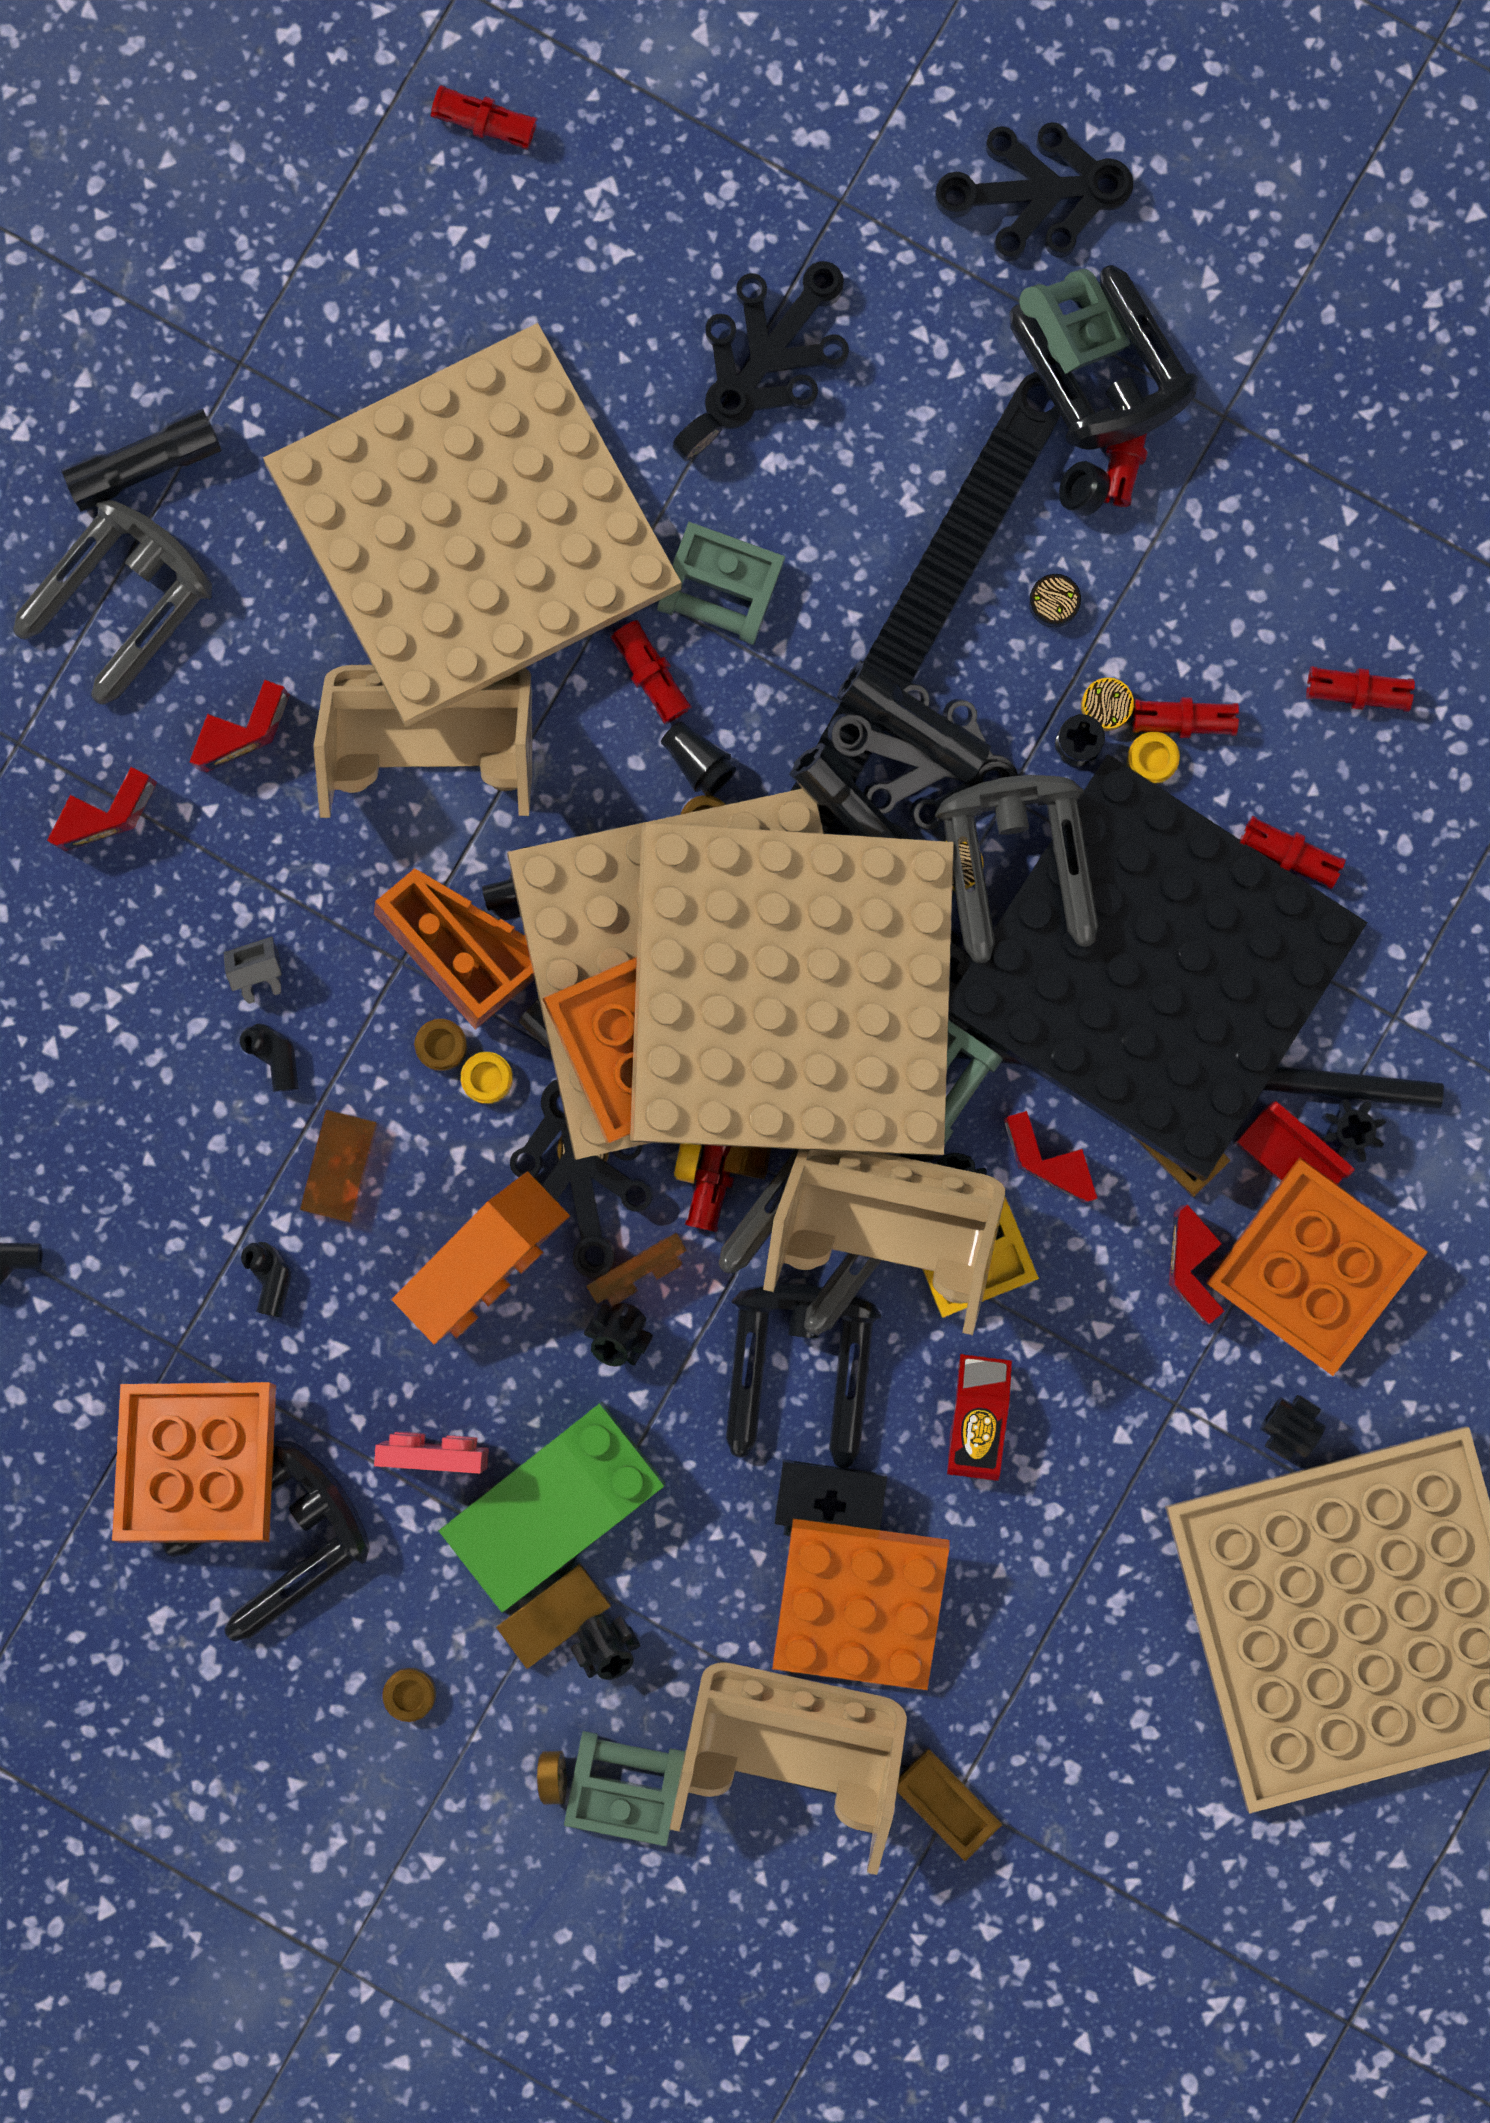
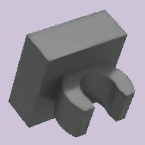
M273 936L223 952L225 974L232 991L241 989L242 996L247 1003L255 1002L252 985L263 981L271 985L274 995L281 993L280 976L282 973L280 957Z

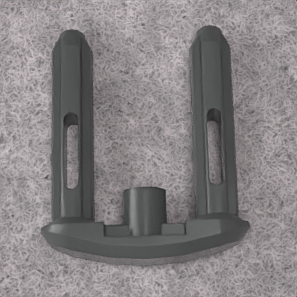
M113 500L96 504L98 515L16 613L13 626L15 635L20 639H29L41 633L86 577L94 571L96 565L122 534L130 533L140 542L124 563L147 582L153 578L164 563L176 572V581L96 676L91 696L96 703L101 705L107 704L122 695L165 641L172 636L175 629L200 599L208 598L210 600L212 598V583L192 554L178 540L147 516ZM96 541V544L94 545V547L89 551V553H88V554L85 556V558L80 562V564L75 568V570H74V571L71 573V575L66 579V581L63 582L64 577L69 573V571H70V570L74 567V565L79 561V559H80V558L83 556V554L88 550V548L93 544V542ZM175 606L168 618L141 648V644L170 608Z
M1045 775L1004 777L979 783L946 798L938 808L935 818L944 821L947 842H954L953 882L963 944L974 962L985 963L989 961L995 945L975 816L982 815V812L995 810L999 834L1021 833L1029 829L1026 805L1038 803V806L1047 805L1053 851L1056 857L1067 930L1078 946L1087 947L1094 943L1099 924L1078 799L1084 795V790L1075 781L1065 777ZM1065 825L1070 826L1072 830L1079 872L1077 875H1071L1068 868L1062 827ZM962 842H966L969 846L975 882V890L973 892H968L965 889L959 844Z
M799 1149L793 1151L721 1247L719 1266L723 1272L732 1274L746 1267L772 1233L773 1220L778 1206L770 1214L766 1213L764 1209L790 1176ZM847 1253L806 1309L805 1330L811 1335H820L831 1329L882 1260L869 1258L857 1275H852L849 1269L859 1255Z

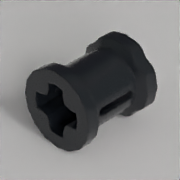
M1077 714L1068 718L1062 724L1055 738V750L1060 755L1063 763L1071 767H1083L1088 762L1096 759L1105 743V732L1102 725L1096 718L1085 714ZM1077 730L1085 731V740L1093 743L1092 745H1086L1083 752L1075 751L1074 741L1067 739V737H1073Z

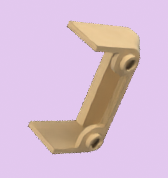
M346 665L328 672L324 679L313 746L320 818H330L334 790L355 793L366 789L367 786L377 779L379 767L480 766L481 778L488 785L500 791L517 789L519 816H529L532 785V689L529 670L523 668L408 727H405L372 665Z
M799 1149L773 1220L763 1290L774 1292L784 1263L790 1264L796 1269L811 1270L825 1264L829 1260L832 1250H838L934 1271L933 1287L938 1293L950 1302L968 1303L962 1333L973 1335L987 1283L1003 1208L1005 1188L1001 1182L988 1175L885 1153Z
M732 1663L713 1664L707 1667L702 1674L669 1829L680 1832L688 1793L706 1797L722 1795L731 1787L735 1771L836 1793L834 1809L842 1823L856 1830L873 1833L867 1873L877 1875L894 1815L907 1723L906 1713L897 1702L887 1697Z

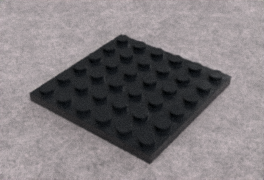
M1107 754L1085 787L1084 795L1078 799L1099 924L1094 943L1087 947L1078 946L1067 930L1052 839L993 929L995 945L991 959L985 963L972 962L949 998L948 1015L1195 1177L1205 1181L1368 922L1288 870L1281 868L1279 864L1246 844H1241L1239 838ZM1065 825L1062 827L1068 868L1071 875H1077L1079 872L1072 830L1070 826Z

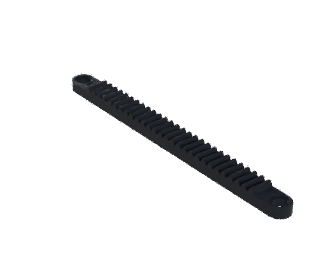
M1036 372L1027 375L1016 389L863 661L894 681L899 688L904 684L913 682L1061 418L1055 405L1047 412H1038L1029 406L1027 393L1036 386H1043ZM841 701L827 728L821 735L818 744L823 743L851 773L853 782L856 783L873 752L865 750L860 755L847 756L835 750L828 739L830 723L836 716L850 712L866 719L874 731L884 733L886 727L868 719ZM846 724L841 728L839 735L842 742H850L855 738L856 728L853 724ZM796 782L791 791L802 788ZM817 804L823 834H827L836 818L827 808Z

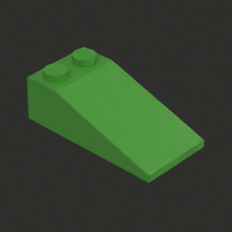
M600 1402L438 1531L503 1613L662 1489L666 1482L604 1403Z

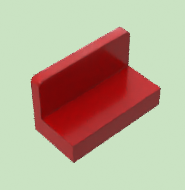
M1277 1101L1267 1104L1234 1142L1279 1182L1283 1180L1299 1157L1336 1184L1343 1178H1348L1355 1170Z

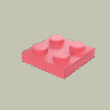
M394 1432V1434H389V1441L381 1442L375 1446L374 1466L478 1474L488 1468L489 1448L477 1447V1437L446 1435V1437L442 1438V1444L425 1443L426 1434Z

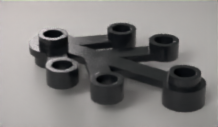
M1051 122L1045 124L1039 130L1036 140L1037 149L1042 155L1049 158L1059 156L1080 175L1060 177L1017 141V136L1013 130L1000 126L994 128L987 137V154L995 161L1009 162L1029 180L975 184L970 176L965 173L950 172L944 175L936 186L935 203L944 215L957 218L969 213L973 206L1031 202L1011 226L1005 227L998 232L995 239L994 250L997 256L1004 261H1015L1023 254L1026 240L1061 199L1082 198L1063 223L1060 222L1052 225L1046 234L1045 247L1047 251L1055 257H1065L1073 251L1078 234L1099 210H1115L1129 200L1133 190V177L1128 167L1122 162L1111 158L1096 161L1068 137L1066 129L1061 124ZM1048 133H1055L1061 138L1062 143L1057 147H1049L1044 143L1043 137ZM997 137H1005L1010 141L1011 147L1006 151H998L994 148L992 141ZM1102 179H1110L1116 184V190L1112 193H1104L1099 189L1098 182ZM950 191H959L963 194L965 200L960 205H951L947 202L945 196ZM1055 233H1065L1070 239V244L1066 247H1057L1052 242L1051 237ZM1008 236L1014 237L1019 242V248L1015 251H1006L1001 246V240Z
M820 261L812 264L806 270L803 277V292L769 336L764 309V301L767 297V284L765 280L755 273L746 274L739 279L736 286L738 301L744 307L751 359L738 376L731 346L736 338V324L730 316L721 313L715 314L708 319L705 332L708 342L713 346L717 381L707 391L705 408L706 412L711 413L723 428L736 429L744 426L751 420L756 410L785 406L807 409L816 402L818 387L815 380L807 375L795 376L790 380L788 386L755 389L767 373L822 365L829 369H837L846 363L849 354L848 343L843 337L836 334L824 337L819 344L787 348L818 306H830L841 297L844 278L836 265L827 261ZM818 274H828L833 279V284L826 289L817 287L813 280ZM755 283L761 288V294L756 298H747L742 293L743 287L746 284ZM724 323L730 328L731 332L726 338L718 339L711 333L713 326ZM830 344H836L842 348L843 354L840 358L832 360L825 356L824 348ZM805 384L809 386L812 390V395L806 400L797 399L792 392L797 385ZM727 394H735L741 402L736 409L728 410L722 406L721 399Z
M907 683L900 687L906 693L917 690L920 693V702L926 706L929 705V694L922 686L915 683ZM953 699L948 702L944 708L943 717L954 723L952 718L953 711L959 706H965L968 710V718L964 723L958 725L986 742L976 722L977 710L974 705L964 699ZM842 713L836 716L829 725V742L835 750L844 755L857 756L867 750L916 766V768L887 783L875 781L866 786L863 793L870 801L874 791L877 789L886 790L888 795L886 803L877 807L883 814L891 811L896 802L945 776L963 781L932 761L927 754L909 742L872 730L869 722L855 713ZM846 724H853L856 728V736L850 742H842L839 735L841 728ZM989 752L988 758L982 764L977 775L968 783L963 781V784L937 799L920 797L915 800L910 809L912 821L923 829L938 827L942 820L936 819L935 815L928 822L920 820L919 811L924 805L932 804L936 814L941 803L946 798L959 791L983 783L985 774L991 770L997 771L999 779L1018 776L1015 766L1007 758Z
M556 1079L545 1088L541 1097V1109L545 1116L526 1145L512 1154L510 1168L517 1177L526 1173L518 1167L517 1160L520 1154L528 1153L535 1159V1167L529 1173L532 1176L537 1175L543 1166L542 1154L561 1131L565 1153L542 1186L557 1201L569 1182H571L581 1241L573 1251V1264L583 1276L598 1278L605 1275L614 1266L616 1251L611 1241L602 1236L592 1178L619 1196L622 1204L628 1210L634 1212L642 1211L651 1204L653 1190L646 1181L630 1179L597 1155L577 1160L574 1158L565 1113L558 1104L561 1095ZM644 1144L637 1146L633 1154H625L621 1150L613 1151V1153L621 1160H633L641 1154ZM632 1186H639L645 1190L646 1200L643 1204L635 1205L629 1201L628 1190ZM598 1246L604 1251L605 1259L602 1264L594 1265L588 1261L586 1253L589 1247Z

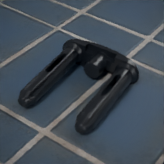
M1108 265L1100 272L1101 288L1115 315L1136 348L1139 357L1143 360L1159 387L1155 393L1143 397L1133 378L1126 377L1112 384L1106 391V396L1114 411H1111L1108 407L1095 413L1072 372L1065 374L1061 365L1052 357L1048 348V340L1036 318L1025 315L1019 304L1012 307L1009 313L1011 331L1046 389L1047 395L1053 401L1069 429L1065 436L1067 443L1086 450L1117 445L1140 437L1165 424L1184 410L1193 400L1199 381L1196 374L1186 373L1129 275L1115 265Z
M779 1283L776 1284L774 1292L763 1290V1285L741 1290L732 1299L731 1303L735 1304L739 1309L726 1429V1441L733 1456L738 1458L748 1456L757 1441L770 1311L778 1308L791 1310L788 1335L819 1338V1335H811L805 1330L804 1321L806 1309L823 1286ZM859 1296L853 1298L840 1316L842 1324L829 1443L833 1462L840 1468L852 1466L860 1453L873 1322L882 1316L874 1303ZM753 1332L757 1337L752 1384L746 1387L742 1384L746 1336L748 1333ZM853 1343H858L860 1348L855 1394L852 1397H847L845 1392L850 1346Z
M292 1441L274 1442L272 1492L292 1477H295L297 1482L300 1481L308 1492L288 1506L293 1518L302 1529L308 1531L327 1517L334 1527L332 1529L336 1536L233 1612L224 1629L226 1637L231 1641L237 1642L239 1640L251 1639L354 1561H358L361 1564L366 1563L370 1545L367 1533L355 1506L343 1487L328 1469L307 1450ZM163 1543V1549L168 1556L175 1558L189 1555L204 1543ZM324 1560L327 1563L326 1570L292 1595L285 1593V1587L319 1561Z

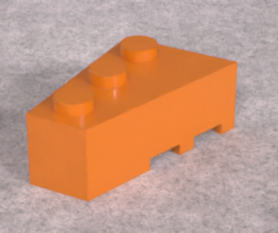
M414 868L375 901L374 915L476 1030L535 980L525 935L516 931L514 926L502 919L494 918L472 905L470 900Z
M527 1171L488 1200L391 1300L434 1345L449 1332L457 1339L479 1318L473 1310L482 1301L488 1307L493 1304L511 1286L506 1278L515 1269L520 1274L525 1272L544 1253L539 1246L570 1215Z

